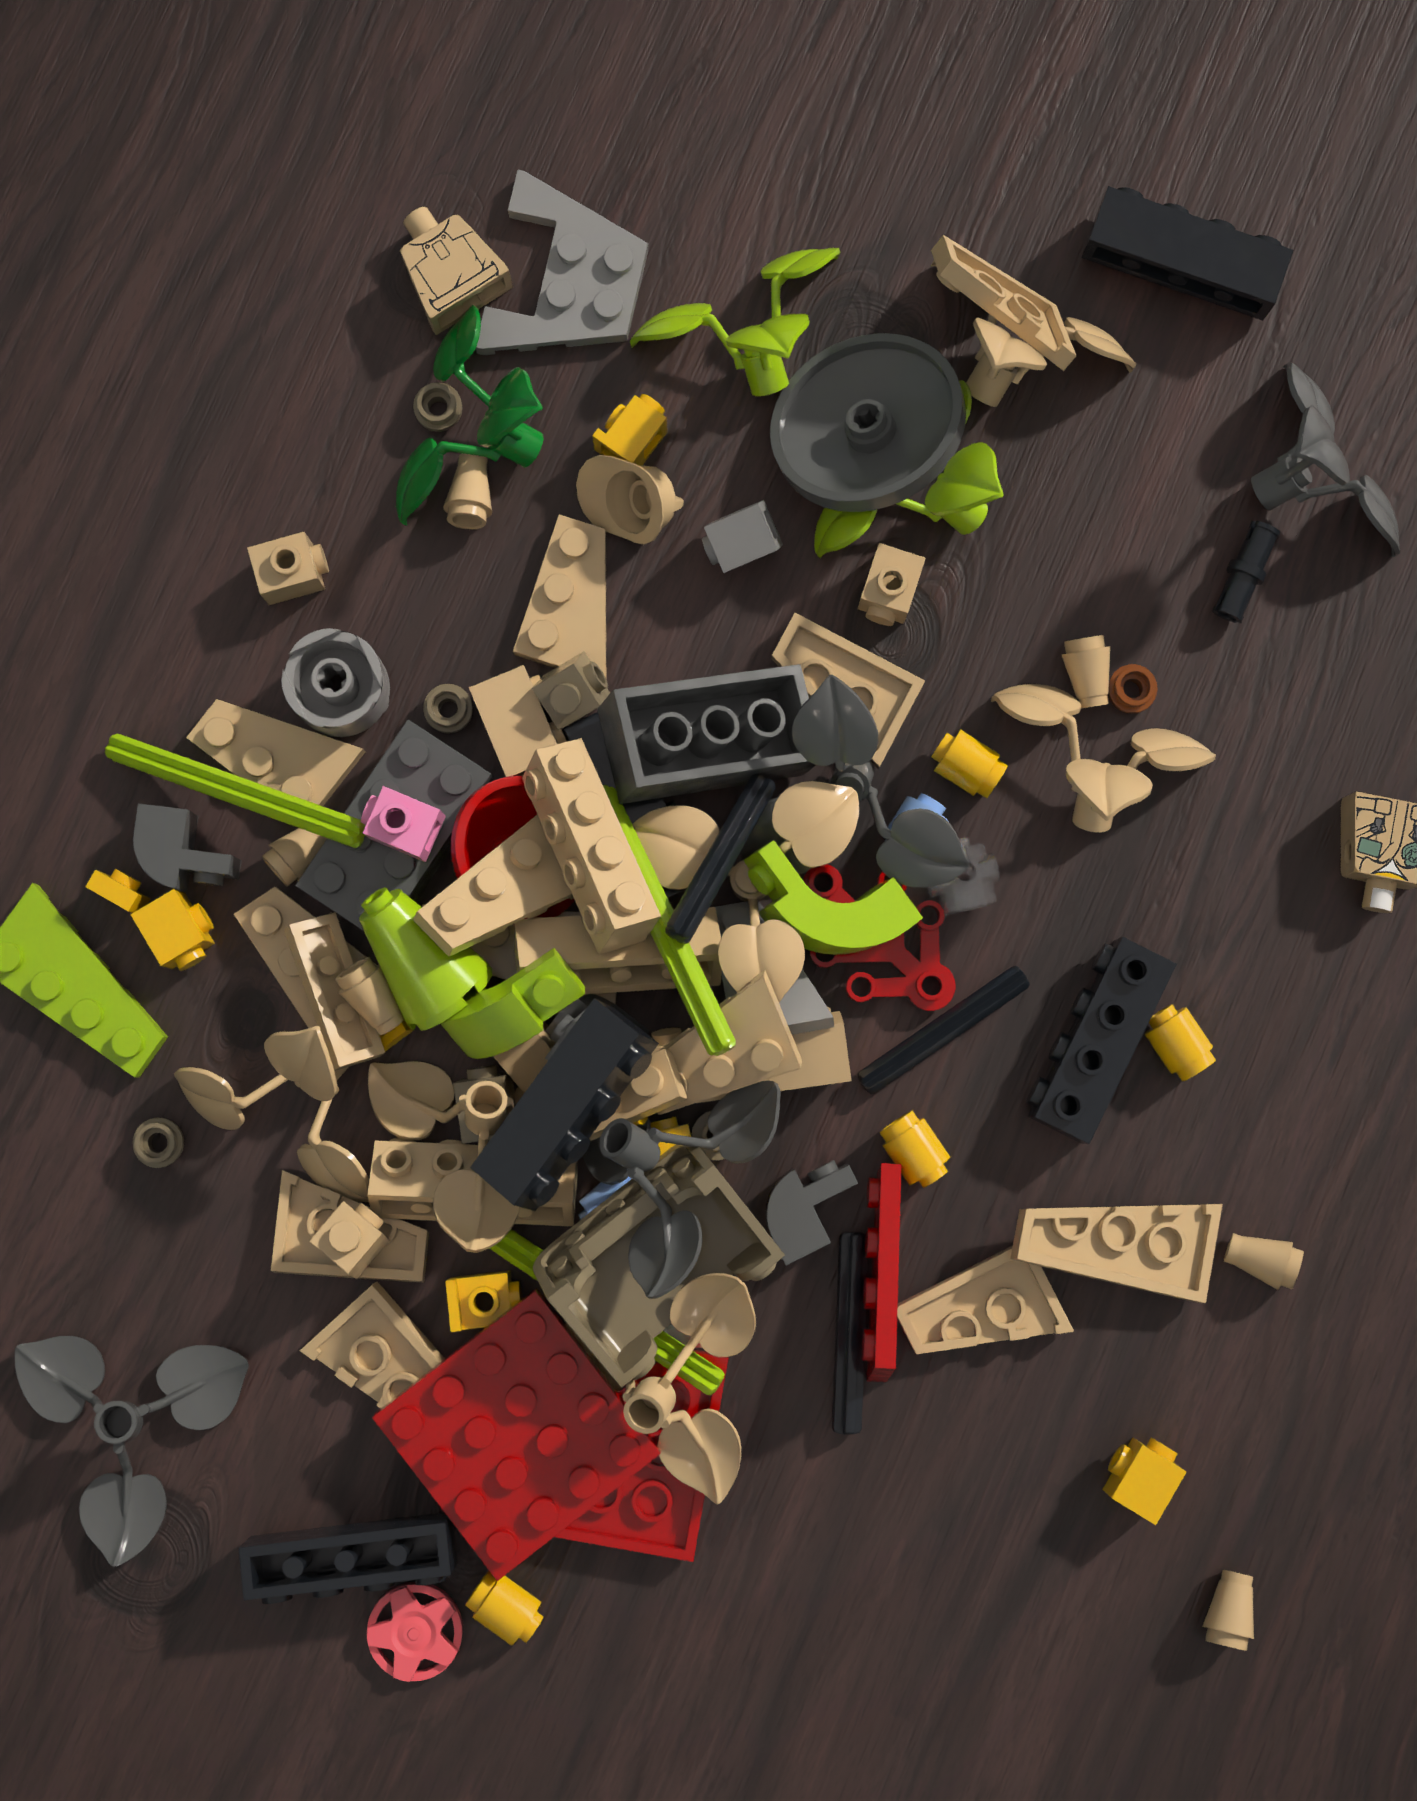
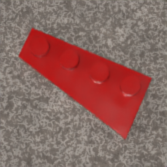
M881 1163L877 1172V1178H868L867 1208H875L874 1228L867 1227L865 1257L872 1258V1278H865L864 1309H870L869 1329L863 1330L862 1360L867 1361L866 1381L887 1382L896 1370L901 1164Z

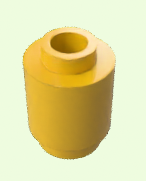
M961 729L955 737L946 733L931 758L939 762L934 769L936 773L972 796L977 792L986 799L1008 767L1007 764L998 759L999 753Z
M1170 1004L1152 1015L1149 1021L1151 1028L1144 1035L1171 1074L1176 1072L1182 1082L1197 1075L1216 1061L1210 1052L1213 1048L1212 1044L1187 1007L1177 1011Z
M913 1110L905 1113L879 1132L885 1140V1143L882 1145L894 1164H901V1174L909 1185L919 1181L922 1187L925 1188L948 1172L944 1163L951 1158L924 1117L918 1119Z
M489 1570L465 1604L467 1608L474 1612L473 1619L511 1646L518 1638L527 1643L544 1617L537 1612L541 1604L540 1600L507 1576H503L497 1581Z

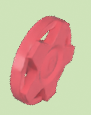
M407 1582L393 1587L377 1601L367 1624V1643L373 1659L381 1669L393 1676V1678L407 1682L427 1680L443 1672L456 1657L463 1636V1621L456 1603L444 1590L432 1584L416 1585L415 1582ZM413 1593L427 1594L436 1600L426 1605H421ZM391 1602L392 1617L377 1622L382 1609ZM450 1618H452L454 1626L453 1643L442 1632V1628ZM380 1648L390 1649L394 1652V1663L383 1654ZM423 1659L437 1663L431 1667L417 1670Z

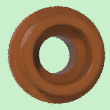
M1128 664L1122 666L1109 679L1108 697L1118 710L1129 714L1140 713L1151 706L1157 696L1158 687L1156 679L1147 668L1141 665ZM1126 682H1133L1139 687L1140 693L1138 697L1130 698L1124 693L1123 686Z

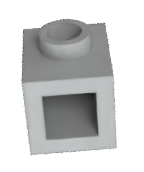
M764 500L709 523L704 527L707 536L702 538L703 546L710 562L713 565L719 563L723 573L777 551L783 545Z

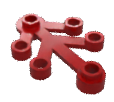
M826 864L811 868L806 872L803 881L820 897L837 903H852L855 901L842 888V877L835 867ZM883 871L878 877L877 884L884 882L886 874ZM820 874L829 876L832 880V888L827 892L818 891L814 886V878ZM901 885L903 891L906 890L907 886ZM932 900L924 901L916 907L919 913L923 908L931 907L935 909L938 915L937 921L933 925L924 924L921 920L916 923V926L920 928V962L904 947V933L892 940L860 952L834 955L833 959L829 962L818 960L814 951L809 953L811 961L819 968H829L835 963L891 962L905 976L874 979L865 972L853 974L847 980L845 990L848 997L855 1002H866L872 997H908L917 1008L925 1011H935L945 1007L952 1000L955 993L956 984L954 976L947 967L940 963L939 926L944 921L945 913L942 906ZM926 977H934L939 981L940 989L936 995H928L923 991L922 982ZM857 978L867 980L870 985V991L864 997H859L852 991V982Z

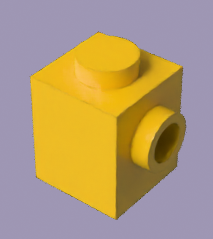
M176 889L169 891L131 914L162 967L170 969L178 967L180 971L186 970L205 959L206 954L204 950L215 944L208 933L214 926L204 908L199 903L192 905L187 895Z
M1132 1437L1128 1446L1122 1444L1111 1458L1108 1471L1112 1474L1102 1490L1113 1500L1156 1525L1184 1478L1186 1471L1174 1463L1178 1453L1152 1437L1147 1445Z

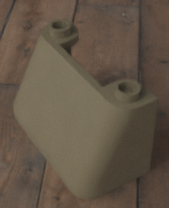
M676 1144L660 1156L658 1163L653 1169L644 1172V1176L671 1206L672 1215L683 1210L690 1211L697 1216L701 1225L702 1246L698 1260L689 1275L675 1289L659 1298L649 1299L645 1296V1292L633 1278L630 1271L628 1253L633 1235L647 1219L655 1216L661 1217L659 1207L634 1179L627 1182L546 1247L533 1264V1272L547 1300L621 1388L631 1380H637L645 1376L654 1366V1357L658 1350L654 1338L671 1325L670 1307L676 1294L686 1283L699 1276L711 1273L734 1274L741 1281H759L767 1277L776 1267V1263L785 1256L700 1147Z

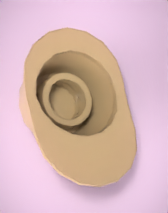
M597 455L587 460L579 470L576 482L577 497L586 517L593 525L604 528L606 532L628 539L634 543L644 545L654 541L661 532V529L670 522L674 512L683 507L684 500L675 496L670 479L657 467L636 465L613 456Z

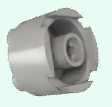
M321 629L304 636L290 651V656L282 673L283 693L294 712L314 730L330 737L356 735L370 728L387 710L390 695V682L387 670L372 647L362 638L338 629ZM339 675L343 679L341 682L342 689L334 692L331 689L333 686L331 678Z

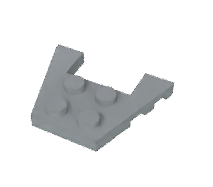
M517 170L508 207L509 218L554 227L555 232L535 315L528 316L485 306L481 320L480 336L476 346L477 354L492 355L495 354V351L519 349V352L537 350L539 346L566 344V347L627 341L647 259L648 243L529 173Z

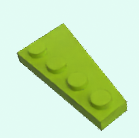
M32 883L0 927V983L127 1073L139 1078L168 1036L130 991L125 989L115 978L101 957L94 953L80 937L77 929L51 903L48 895L38 884Z

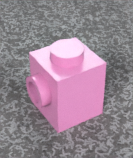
M383 786L379 796L372 795L366 803L361 816V823L366 825L363 834L369 839L426 862L446 816L440 809Z

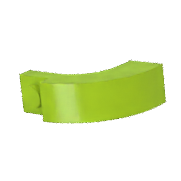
M774 840L743 860L750 869L748 870V876L752 884L760 893L768 894L772 900L771 903L759 911L761 918L765 922L775 919L789 924L800 935L804 949L832 955L860 952L898 937L923 918L894 877L875 885L852 903H837L824 899L814 893L805 884Z
M554 947L527 967L494 987L484 988L479 993L473 986L463 996L468 1005L441 1023V1025L468 1057L474 1059L492 1057L508 1051L542 1032L543 1022L585 994V986Z

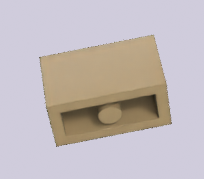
M524 665L469 687L506 777L523 776L536 749L567 742L562 729L558 731L553 721L548 723L541 707L542 704L532 689L541 680L539 675L529 678Z

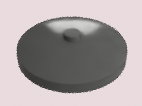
M890 333L868 334L849 338L824 349L808 360L791 377L789 385L782 390L776 402L770 426L773 454L788 483L796 492L814 504L846 512H863L885 508L918 493L945 469L948 461L955 455L964 433L966 423L965 398L953 367L939 351L929 344L909 336Z

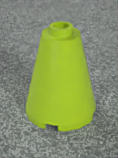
M386 887L372 893L361 904L364 912L360 915L359 921L404 1021L410 1029L414 1030L417 1025L423 1031L443 1023L468 1005L463 996L473 986L479 993L487 986L492 977V967L471 947L448 957L413 920L416 912L422 907L401 889L389 892Z

